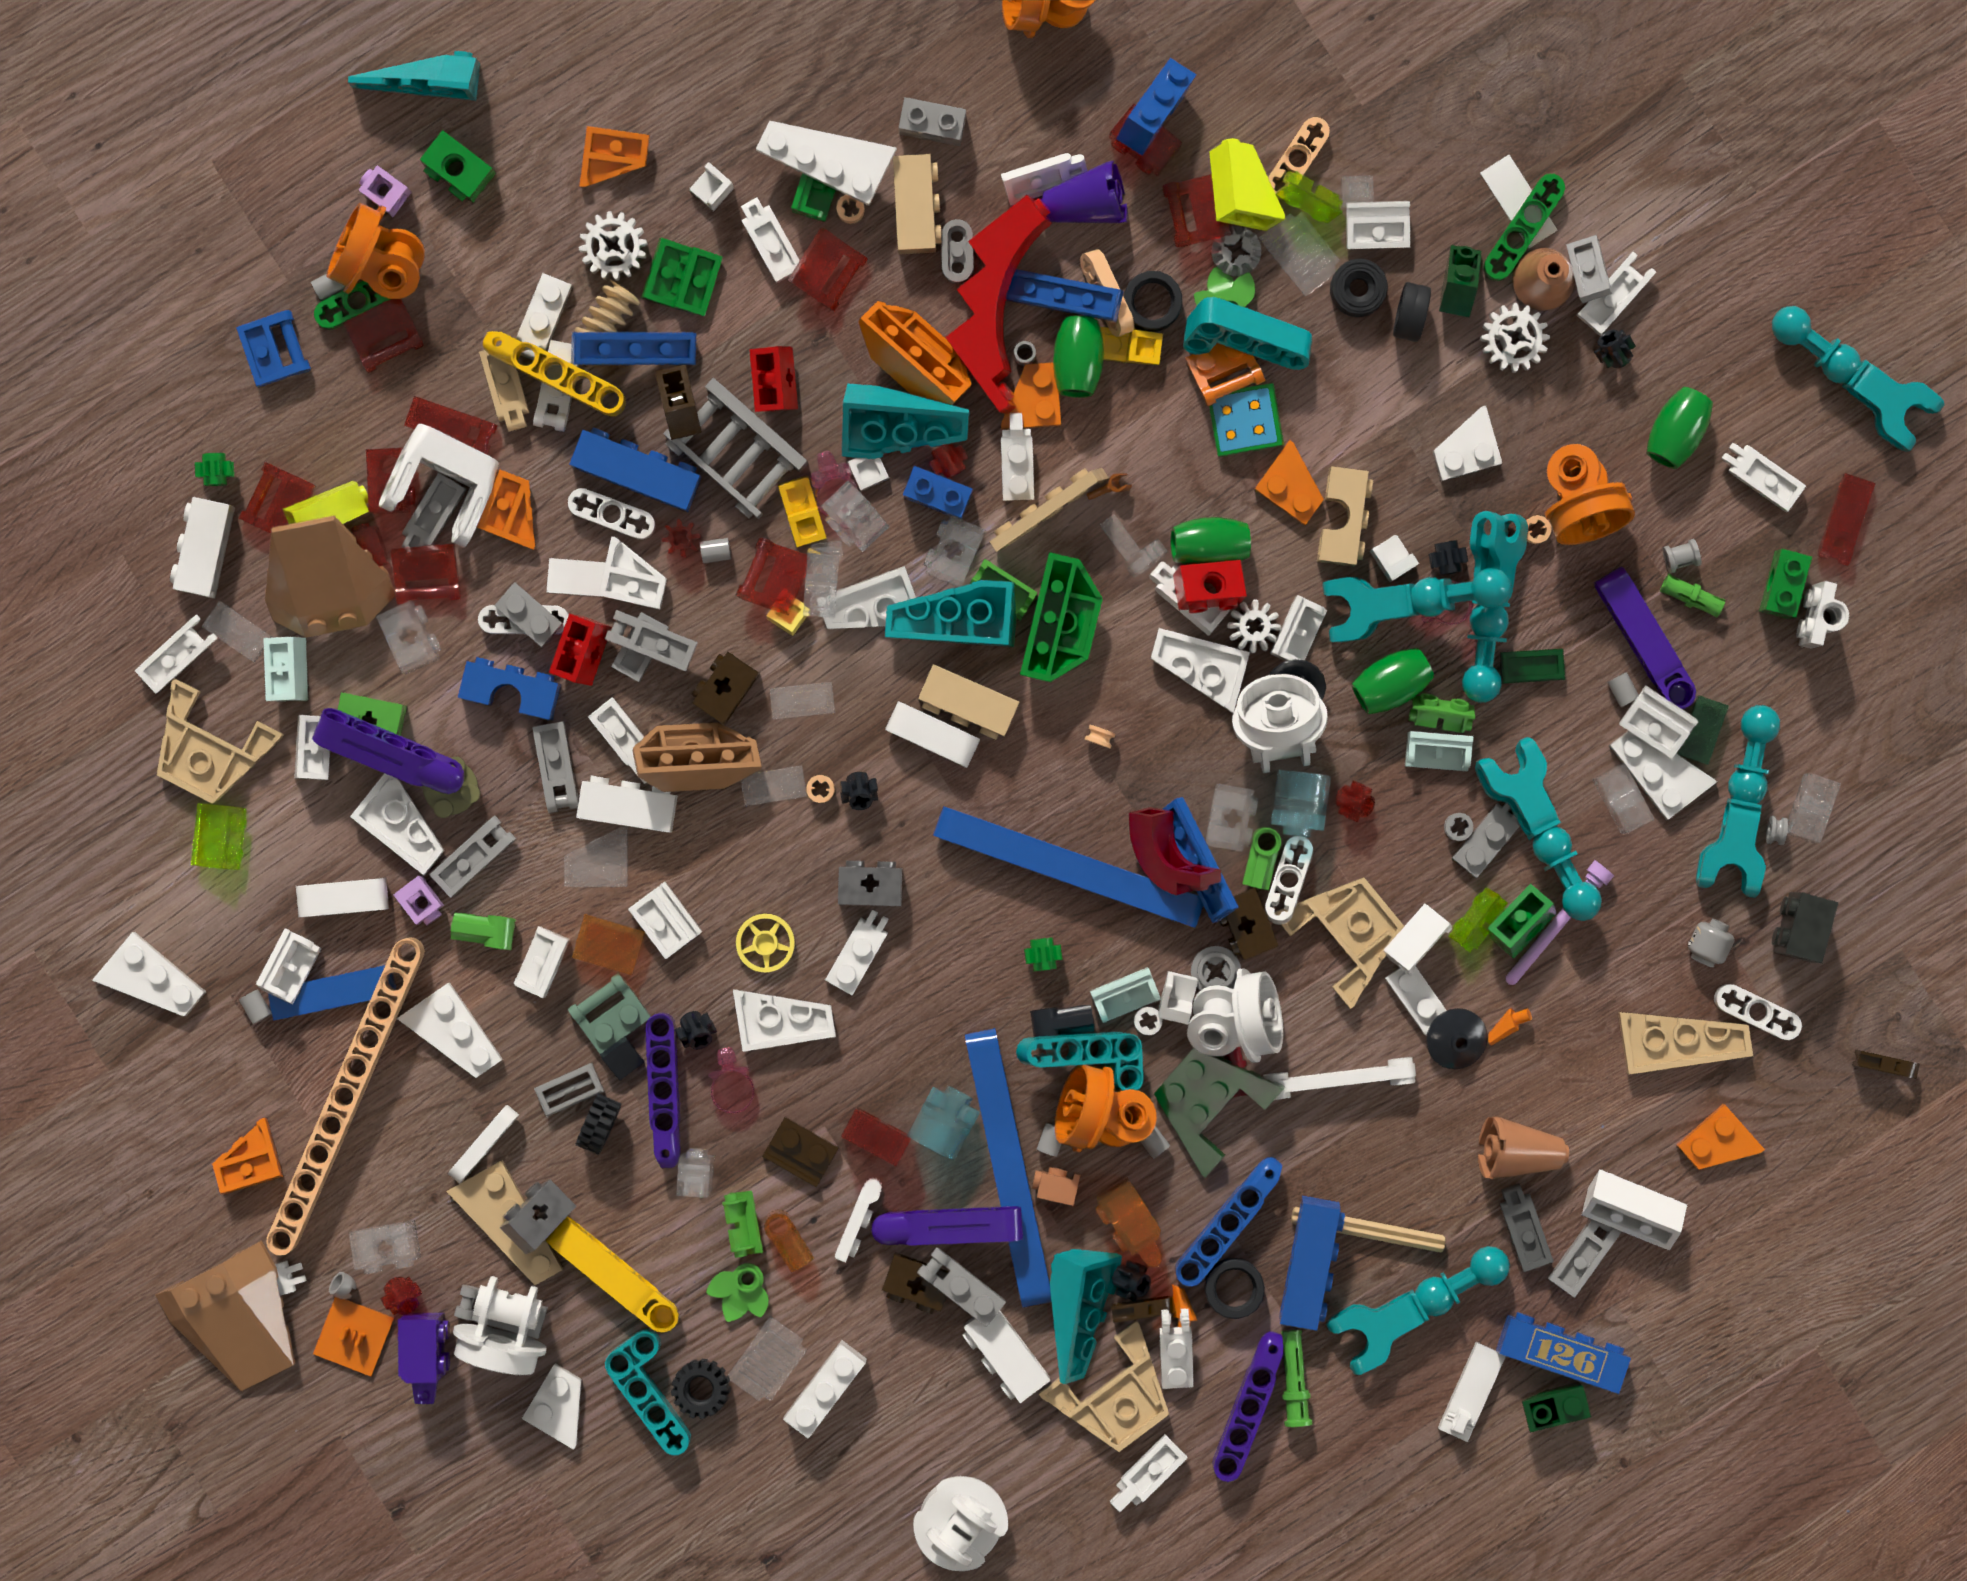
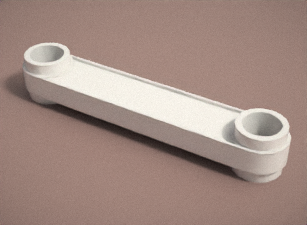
M1406 1057L1388 1060V1066L1290 1078L1288 1077V1072L1265 1074L1263 1078L1272 1082L1276 1081L1285 1086L1284 1090L1275 1099L1279 1100L1290 1098V1092L1385 1080H1390V1085L1415 1083L1416 1069L1413 1058Z

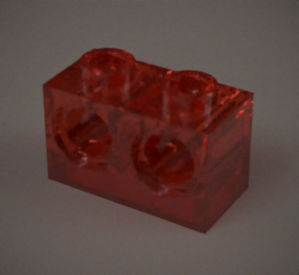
M403 448L366 449L369 512L373 515L411 513V505H415V488L409 485L404 499L397 504L392 512L379 507L381 496L391 475L385 473L383 464L388 458L395 457L398 459Z
M856 1107L841 1135L842 1138L894 1166H897L912 1138L909 1134L859 1107Z

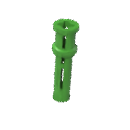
M1302 1330L1281 1331L1286 1376V1391L1282 1395V1399L1286 1401L1287 1420L1284 1421L1285 1427L1313 1425L1312 1419L1309 1418L1308 1399L1311 1398L1309 1390L1305 1389Z

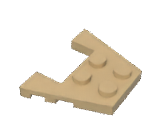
M173 678L157 776L215 804L283 738L284 734L257 721L243 749L228 743L186 720L201 691Z
M1364 877L1298 902L1290 921L1281 924L1284 930L1291 936L1316 916L1353 960L1356 967L1332 986L1350 1009L1355 1006L1359 996L1370 982L1381 961L1385 958L1386 953L1384 949L1404 927ZM1284 908L1277 910L1275 915L1280 916L1282 911L1287 912L1288 910Z
M1137 1320L1114 1336L1133 1363L1082 1402L1079 1401L1067 1384L1060 1383L1059 1378L1039 1392V1396L1043 1400L1052 1404L1063 1414L1075 1420L1118 1452L1169 1415L1140 1324Z

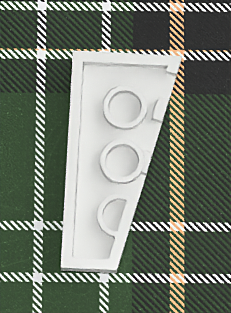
M769 121L756 147V151L868 206L897 150L896 147Z

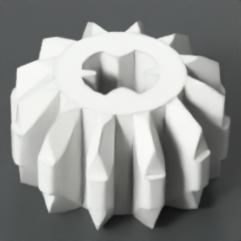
M1258 600L1252 601L1251 611L1247 604L1242 602L1240 608L1244 615L1233 610L1231 616L1239 622H1229L1227 624L1229 629H1238V632L1233 633L1229 637L1230 640L1233 641L1241 637L1243 640L1238 645L1240 650L1249 642L1250 653L1256 652L1257 642H1259L1263 651L1268 650V644L1264 638L1275 643L1278 638L1271 634L1270 630H1281V625L1270 623V621L1279 617L1278 613L1275 612L1267 616L1265 613L1270 608L1268 603L1259 611ZM1255 619H1258L1261 622L1259 627H1262L1261 633L1256 631L1250 634L1247 631L1249 626H1246L1247 620L1253 622Z

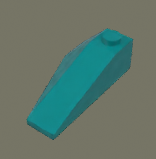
M1072 1249L1054 1254V1260L1051 1265L1050 1291L1059 1379L1062 1384L1083 1379L1086 1375L1097 1344L1094 1338L1096 1328L1100 1322H1105L1107 1312L1103 1311L1106 1300L1109 1294H1115L1117 1288L1112 1283V1276L1115 1269L1122 1262V1255L1118 1253Z

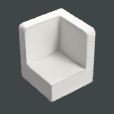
M708 162L704 166L706 171L689 190L712 211H715L734 187L727 177Z
M1397 535L1392 536L1370 550V553L1389 582L1419 564L1413 553H1408Z
M1168 971L1159 1004L1158 1018L1188 1025L1198 979Z

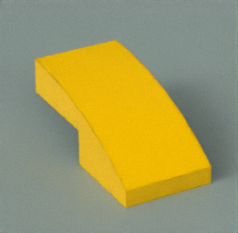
M1100 326L1104 344L1103 360L1159 365L1162 333L1133 329L1132 332L1116 337L1108 327Z
M808 475L778 484L796 547L826 539L827 537Z

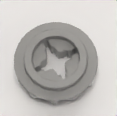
M1231 226L1220 231L1214 239L1211 249L1212 259L1215 265L1223 270V273L1230 276H1241L1245 273H1250L1259 263L1261 244L1257 235L1246 227ZM1242 239L1241 249L1250 256L1239 255L1234 263H1231L1232 252L1227 247H1224V245L1228 247L1229 245L1235 246L1236 242Z
M1211 946L1203 949L1196 955L1191 965V976L1198 979L1197 988L1200 991L1215 985L1234 989L1237 971L1241 969L1238 958L1234 956L1232 951L1221 946ZM1225 960L1226 962L1223 964L1221 971L1224 974L1223 976L1227 978L1226 981L1222 978L1214 977L1207 982L1206 980L1211 971L1205 962L1207 961L1209 964L1212 963L1216 966Z

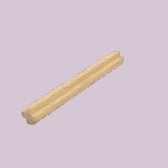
M1295 1207L1292 1211L1291 1222L1297 1225L1299 1207ZM1346 1216L1342 1232L1336 1231L1337 1233L1435 1252H1443L1446 1242L1443 1235Z

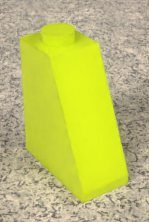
M1232 138L1222 141L1219 146L1209 151L1216 221L1267 231L1285 220L1284 211L1253 145L1242 143L1240 140Z
M350 481L284 508L283 512L288 524L335 516L344 524L369 512L366 504L370 503V499L363 485L358 486L357 482Z

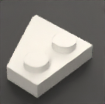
M1486 406L1478 409L1433 451L1441 481L1502 464Z
M611 536L598 595L661 609L667 579L619 539Z
M555 1363L522 1419L574 1450L578 1440L577 1431L582 1379Z

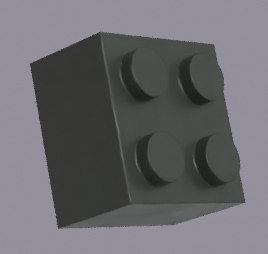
M1790 892L1789 897L1785 896L1781 903L1780 915H1783L1781 926L1775 928L1772 936V945H1775L1774 952L1808 962L1823 963L1839 902L1803 892Z

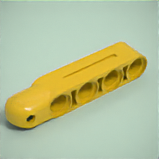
M490 331L486 333L482 342L484 350L491 356L520 370L522 373L607 416H617L625 409L626 398L616 386L531 343L521 342L503 332ZM502 341L501 345L496 347V343ZM526 350L533 351L535 358L532 364L528 366L521 365L519 363L520 354ZM556 364L561 365L563 369L562 376L557 380L548 379L547 370L549 367ZM580 379H588L591 382L590 390L585 394H577L575 392V384ZM609 393H615L619 397L617 406L612 409H607L603 406V398Z
M567 1216L545 1239L554 1250L652 1330L667 1332L676 1326L679 1320V1312L674 1303L572 1218Z

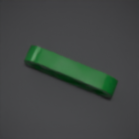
M361 281L355 285L349 294L341 291L321 301L314 310V318L324 329L334 330L394 299L386 298L376 293L374 296L377 298V301L372 303L371 295L365 290V287L369 286V284ZM356 292L363 293L366 298L364 307L358 310L352 309L349 306V297ZM342 299V304L349 312V315L344 316V312L340 311L333 315V322L330 323L327 319L322 320L321 317L325 315L324 309L329 307L334 311L341 306L337 301Z

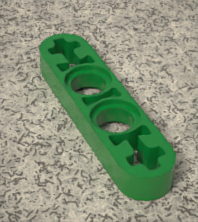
M1546 174L1537 182L1485 259L1483 271L1490 280H1504L1512 272L1563 196L1565 183L1559 175ZM1551 181H1554L1557 184L1555 190L1558 191V194L1551 193L1544 202L1550 204L1548 209L1541 201L1533 199V196L1535 194L1540 199L1546 190L1543 183L1549 184ZM1535 206L1540 209L1541 219L1539 222L1530 223L1525 219L1524 211L1527 207ZM1518 232L1523 236L1524 244L1521 248L1513 249L1507 244L1509 233ZM1499 246H1501L1506 253L1515 256V259L1513 261L1508 256L1503 263V268L1506 269L1505 273L1499 271L1497 274H1494L1491 271L1493 265L1490 264V261L1497 262L1504 253L1498 251Z

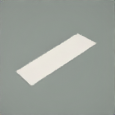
M1507 155L1482 171L1481 175L1512 221L1532 189L1510 155ZM1529 206L1524 211V217L1530 223H1537L1541 219V211L1538 207ZM1550 217L1547 218L1528 248L1558 231Z
M549 558L547 592L599 596L606 562Z

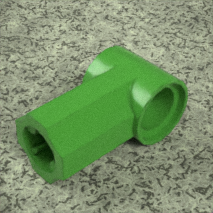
M1261 827L1252 835V844L1242 884L1269 890L1277 854L1281 847V838L1274 829ZM1263 833H1271L1274 836L1275 843L1269 850H1262L1258 845V838Z
M454 913L451 925V939L481 943L485 947L511 950L516 919L494 915L484 917L467 913Z

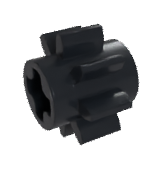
M1609 330L1599 337L1597 344L1600 348L1594 351L1600 363L1604 362L1607 368L1611 366L1613 368H1621L1631 361L1634 356L1631 349L1635 348L1636 345L1630 335L1626 336L1624 330Z
M1457 540L1434 544L1435 552L1428 554L1431 569L1438 568L1439 575L1462 572V563L1469 562L1466 547L1459 548Z
M853 772L847 776L846 781L840 782L842 804L849 802L853 810H865L872 805L873 801H878L877 779L872 778L869 780L866 772Z
M691 1011L683 1015L680 1019L681 1027L675 1029L684 1048L690 1046L695 1050L706 1048L712 1042L711 1034L717 1032L708 1013L706 1012L701 1015L698 1011Z
M1127 1260L1126 1265H1119L1112 1276L1113 1285L1118 1287L1115 1294L1134 1302L1137 1296H1145L1151 1286V1278L1145 1274L1148 1267Z

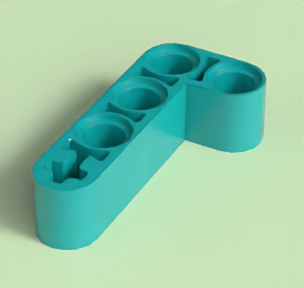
M1208 297L1201 300L1188 316L1183 347L1191 354L1201 355L1210 352L1216 343L1289 369L1301 370L1306 368L1310 362L1312 334L1303 328L1226 300Z
M1105 1032L1028 1037L1020 1041L1017 1046V1058L1024 1065L1042 1068L1105 1063V1067L1112 1068L1115 1091L1139 1090L1143 1084L1142 1043L1134 1034ZM1125 1039L1128 1047L1126 1052L1121 1054L1119 1046L1121 1041ZM1096 1041L1098 1052L1092 1056L1090 1054V1046ZM1064 1043H1067L1069 1053L1065 1058H1062L1060 1048ZM1037 1048L1046 1050V1054H1035L1033 1057L1031 1052ZM1126 1070L1128 1072L1129 1079L1127 1084L1123 1086L1121 1084L1120 1078L1122 1073Z
M642 1329L608 1355L605 1361V1369L662 1449L667 1454L680 1455L687 1449L691 1440V1433L642 1366L657 1354L661 1346V1339L658 1333L652 1329ZM649 1337L654 1343V1349L650 1352L641 1351L637 1344L639 1338ZM614 1356H624L628 1360V1368L624 1371L615 1369L612 1364ZM642 1381L647 1387V1393L643 1396L635 1395L631 1391V1383ZM654 1406L663 1408L666 1413L665 1419L654 1421L649 1415V1409ZM670 1420L673 1421L669 1428L675 1436L679 1434L683 1436L680 1442L681 1446L678 1443H669L671 1433L667 1428L663 1433L660 1431Z

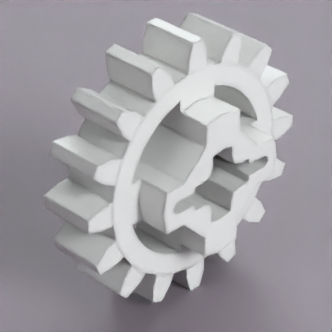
M607 211V219L605 220L596 215L597 224L593 226L590 223H586V227L590 232L588 234H580V238L586 242V245L580 246L579 251L588 254L582 261L584 264L593 263L590 271L595 274L601 270V277L604 280L607 279L609 273L613 274L616 281H619L621 272L630 277V268L632 266L636 269L641 268L637 259L646 258L647 256L645 252L640 250V247L648 245L645 239H639L644 233L642 227L634 230L636 220L631 218L628 222H625V214L620 212L617 219L613 217L611 211ZM609 226H619L615 231L605 232L603 230ZM630 235H632L634 241L632 253L627 249V241L630 239ZM594 238L599 242L600 247L596 257L593 253ZM603 238L613 243L618 240V245L624 254L613 249L608 252L609 248ZM621 260L623 264L618 266H607L611 261Z
M1517 303L1512 305L1511 311H1508L1505 305L1499 308L1500 316L1492 312L1489 317L1493 323H1484L1482 326L1484 330L1488 331V334L1480 337V341L1488 342V346L1482 351L1483 353L1491 352L1493 356L1489 362L1492 364L1499 360L1501 362L1500 370L1502 371L1507 365H1511L1512 373L1518 371L1519 365H1522L1526 371L1530 368L1529 360L1537 364L1541 360L1537 353H1545L1548 349L1542 345V342L1550 339V335L1542 334V330L1548 325L1547 323L1539 324L1537 320L1541 314L1538 312L1531 316L1529 314L1530 306L1528 305L1522 311H1519ZM1516 318L1512 325L1499 324L1505 319ZM1528 323L1532 327L1535 337L1530 336L1527 329ZM1517 331L1519 333L1518 338L1522 341L1513 345L1511 344L1512 338L1508 335ZM1495 339L1500 340L1503 347L1502 353L1497 348ZM1517 351H1530L1528 355L1522 358H1513Z

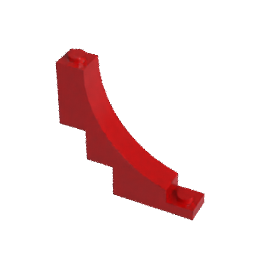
M1029 195L1024 196L968 241L986 266L957 289L974 315L945 337L998 411L1006 415L1016 408V405L1011 400L1015 397L1011 389L1004 382L999 383L1012 372L1004 343L1003 320L1006 296L1021 259L1039 235L1052 224L1047 217L1051 212L1040 198L1035 200Z

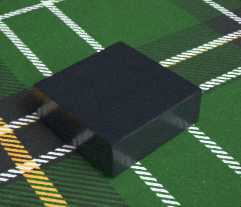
M625 1036L600 1054L601 1059L619 1081L645 1062Z

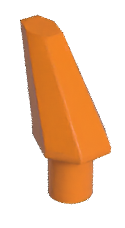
M1510 1008L1488 1033L1489 1044L1492 1046L1512 1033L1519 1031V1024L1532 1020L1530 1010L1527 1008L1515 1012Z
M1172 1285L1175 1305L1173 1317L1179 1318L1177 1327H1181V1309L1189 1310L1190 1326L1191 1321H1197L1186 1291L1180 1286Z

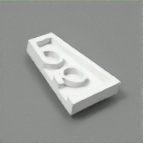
M905 566L816 599L827 629L885 626L888 605L914 599L916 596Z
M1159 628L1151 660L1234 713L1250 652Z
M1627 731L1609 745L1666 820L1670 819L1718 782L1678 754H1675L1673 759H1671L1630 731Z
M384 773L350 816L423 875L427 874L445 851L399 779Z
M132 932L93 978L95 982L181 1016H187L206 993L205 990L136 932Z
M450 982L397 1018L475 1078L503 1060Z
M733 989L743 1052L836 1037L831 1005Z

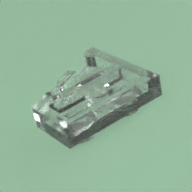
M622 826L564 855V887H628V826Z

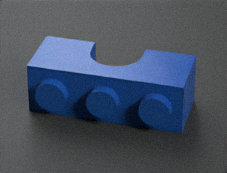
M1170 58L1129 114L1116 139L1143 156L1168 116L1173 114L1185 97L1196 74Z
M476 657L475 663L466 661L458 698L492 706L497 690L506 685H513L521 695L519 713L553 721L561 684L554 682L555 676L537 672L536 677L523 675L524 668L507 664L505 670L493 667L494 661Z

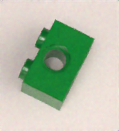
M443 130L420 158V161L426 166L423 172L437 183L442 178L451 185L448 191L462 202L465 198L474 202L496 174L492 167ZM454 162H461L464 165L462 173L458 176H451L448 173L449 166Z
M1779 549L1774 552L1759 612L1785 619L1796 618L1812 556L1786 549Z
M1530 883L1487 928L1490 939L1514 959L1556 915L1554 903Z

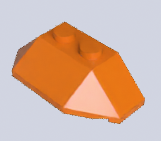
M877 301L859 319L858 323L870 358L911 395L953 405L972 385L970 378H968L966 365L948 340L915 311L886 305L884 302Z

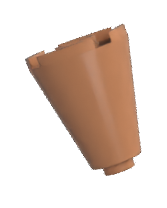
M1549 248L1534 249L1526 253L1518 261L1512 274V282L1517 298L1526 306L1528 305L1530 308L1538 311L1551 310L1561 306L1570 297L1575 285L1573 269L1569 260L1560 252Z
M1498 1116L1488 1117L1482 1126L1479 1144L1484 1145V1155L1478 1154L1480 1172L1485 1178L1498 1179L1561 1169L1563 1164L1567 1163L1569 1159V1147L1565 1145L1563 1138Z

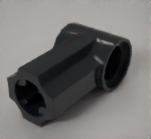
M1091 1005L1073 1006L1064 1009L1053 1007L1030 1011L1034 1037L1073 1035L1095 1031Z

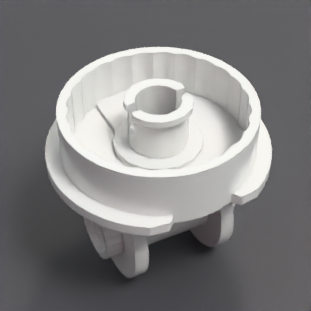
M1288 674L1269 675L1253 681L1241 692L1237 707L1233 713V729L1237 738L1251 749L1253 762H1260L1263 773L1270 772L1269 761L1298 756L1301 757L1303 766L1310 765V753L1316 752L1315 742L1320 738L1327 726V710L1323 701L1319 698L1317 690L1308 681Z
M1238 969L1234 989L1215 985L1202 989L1196 995L1193 1003L1194 1017L1190 1020L1187 1030L1189 1042L1196 1050L1210 1056H1223L1231 1053L1236 1047L1241 1046L1246 1057L1252 1063L1260 1062L1261 1055L1280 1052L1283 1043L1282 1011L1276 987L1267 972L1250 974L1247 969Z
M491 1276L487 1287L480 1286L476 1298L473 1315L479 1316L478 1325L459 1324L454 1326L453 1334L458 1338L454 1355L466 1363L496 1372L515 1375L533 1374L538 1357L545 1355L547 1349L541 1342L527 1336L528 1328L536 1329L541 1312L542 1300L536 1299L538 1287L531 1286L528 1296L516 1293L510 1295L508 1291L497 1289L498 1277ZM491 1319L519 1326L518 1334L487 1326L488 1320Z
M966 1476L950 1477L942 1480L924 1499L921 1510L917 1511L914 1517V1534L922 1552L936 1565L953 1571L973 1570L979 1568L985 1562L984 1556L994 1548L999 1537L1004 1536L1008 1530L1006 1508L997 1492L983 1481Z

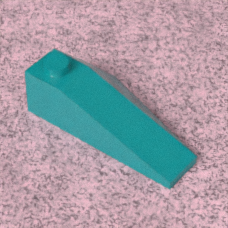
M454 51V55H441L348 76V83L354 89L476 101L480 63L477 58H473V54L470 52Z
M847 383L843 400L842 457L876 459L883 457L885 453L895 451L905 453L910 452L911 448L925 445L935 447L965 441L968 439L969 410L880 386Z
M980 580L928 596H921L888 605L885 637L1014 647L1017 617L1014 582Z

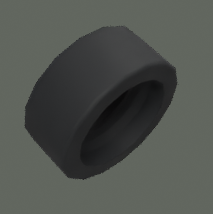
M1146 271L1138 274L1128 283L1123 296L1133 316L1134 326L1143 331L1158 332L1167 329L1177 320L1182 308V293L1178 283L1170 275L1161 271ZM1149 283H1157L1164 286L1171 297V307L1168 313L1156 320L1142 317L1134 305V297L1137 291L1143 285Z
M1231 1257L1220 1260L1213 1266L1206 1276L1204 1290L1207 1301L1215 1312L1225 1318L1240 1319L1249 1316L1258 1309L1264 1298L1265 1286L1262 1275L1253 1264L1245 1259ZM1233 1269L1246 1273L1253 1284V1292L1250 1299L1245 1304L1237 1307L1228 1306L1221 1302L1216 1292V1284L1219 1277L1226 1271Z

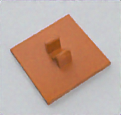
M335 1297L313 1354L371 1377L394 1317L348 1299Z

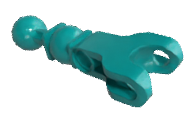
M1786 306L1775 314L1772 320V331L1777 340L1786 345L1801 344L1817 356L1818 359L1814 366H1821L1823 373L1829 380L1835 383H1843L1842 387L1873 411L1878 435L1899 450L1910 452L1916 443V438L1905 426L1904 415L1906 410L1911 406H1915L1926 413H1938L1945 405L1944 400L1924 383L1910 382L1899 384L1866 359L1861 361L1860 355L1855 348L1847 344H1839L1841 340L1838 338L1829 343L1811 329V319L1804 309L1797 306Z
M1483 511L1474 517L1471 527L1470 548L1475 559L1474 578L1481 570L1497 568L1506 574L1511 583L1510 596L1499 607L1486 608L1479 605L1476 600H1472V603L1478 604L1472 610L1469 618L1470 628L1475 635L1468 634L1467 638L1478 641L1475 665L1471 666L1464 673L1462 687L1467 697L1478 703H1486L1493 700L1499 694L1502 686L1501 676L1493 667L1496 642H1507V638H1501L1509 625L1508 613L1504 607H1510L1508 601L1513 593L1516 566L1526 550L1528 523L1525 518L1513 513L1500 516L1492 511ZM1487 520L1492 524L1490 535H1487L1484 531V524ZM1514 522L1516 532L1512 537H1508V527Z
M1497 568L1481 570L1473 581L1452 584L1451 579L1439 580L1434 577L1421 579L1416 584L1377 589L1358 577L1329 580L1322 584L1324 595L1342 596L1349 602L1351 607L1350 617L1346 623L1329 629V640L1331 642L1367 639L1382 621L1418 615L1435 617L1444 611L1455 610V603L1476 600L1479 605L1486 608H1496L1507 601L1511 592L1509 578L1503 571Z
M1766 705L1750 707L1741 719V730L1744 737L1748 740L1743 765L1734 764V768L1739 769L1731 775L1728 782V791L1732 799H1727L1719 838L1714 843L1706 846L1699 855L1696 872L1698 887H1711L1715 883L1719 869L1726 864H1734L1742 873V892L1751 898L1757 897L1760 893L1766 865L1762 856L1756 850L1755 841L1762 805L1758 803L1765 797L1768 791V782L1764 774H1769V770L1761 769L1766 743L1773 741L1780 730L1778 714Z
M1525 737L1517 743L1515 752L1520 764L1518 774L1510 775L1504 773L1491 758H1483L1477 761L1475 771L1485 793L1492 799L1505 802L1510 806L1528 840L1533 839L1534 855L1541 862L1547 864L1544 867L1545 872L1552 868L1556 871L1565 888L1562 898L1564 911L1571 918L1580 921L1590 920L1595 917L1602 904L1600 891L1594 885L1582 882L1570 860L1578 853L1577 851L1571 853L1572 842L1570 835L1564 829L1557 826L1561 821L1543 787V779L1547 772V761L1536 742L1530 737Z
M1487 1246L1480 1248L1474 1253L1470 1261V1267L1447 1279L1443 1272L1440 1274L1442 1278L1430 1277L1424 1279L1418 1285L1415 1292L1412 1289L1378 1308H1370L1362 1304H1352L1330 1317L1326 1322V1326L1334 1334L1357 1329L1366 1335L1367 1343L1365 1349L1353 1357L1350 1363V1369L1354 1375L1364 1374L1386 1362L1390 1354L1391 1344L1395 1339L1428 1321V1316L1438 1317L1446 1314L1452 1308L1454 1301L1457 1304L1460 1303L1457 1297L1458 1294L1478 1283L1484 1286H1495L1503 1282L1510 1270L1508 1256L1497 1247Z

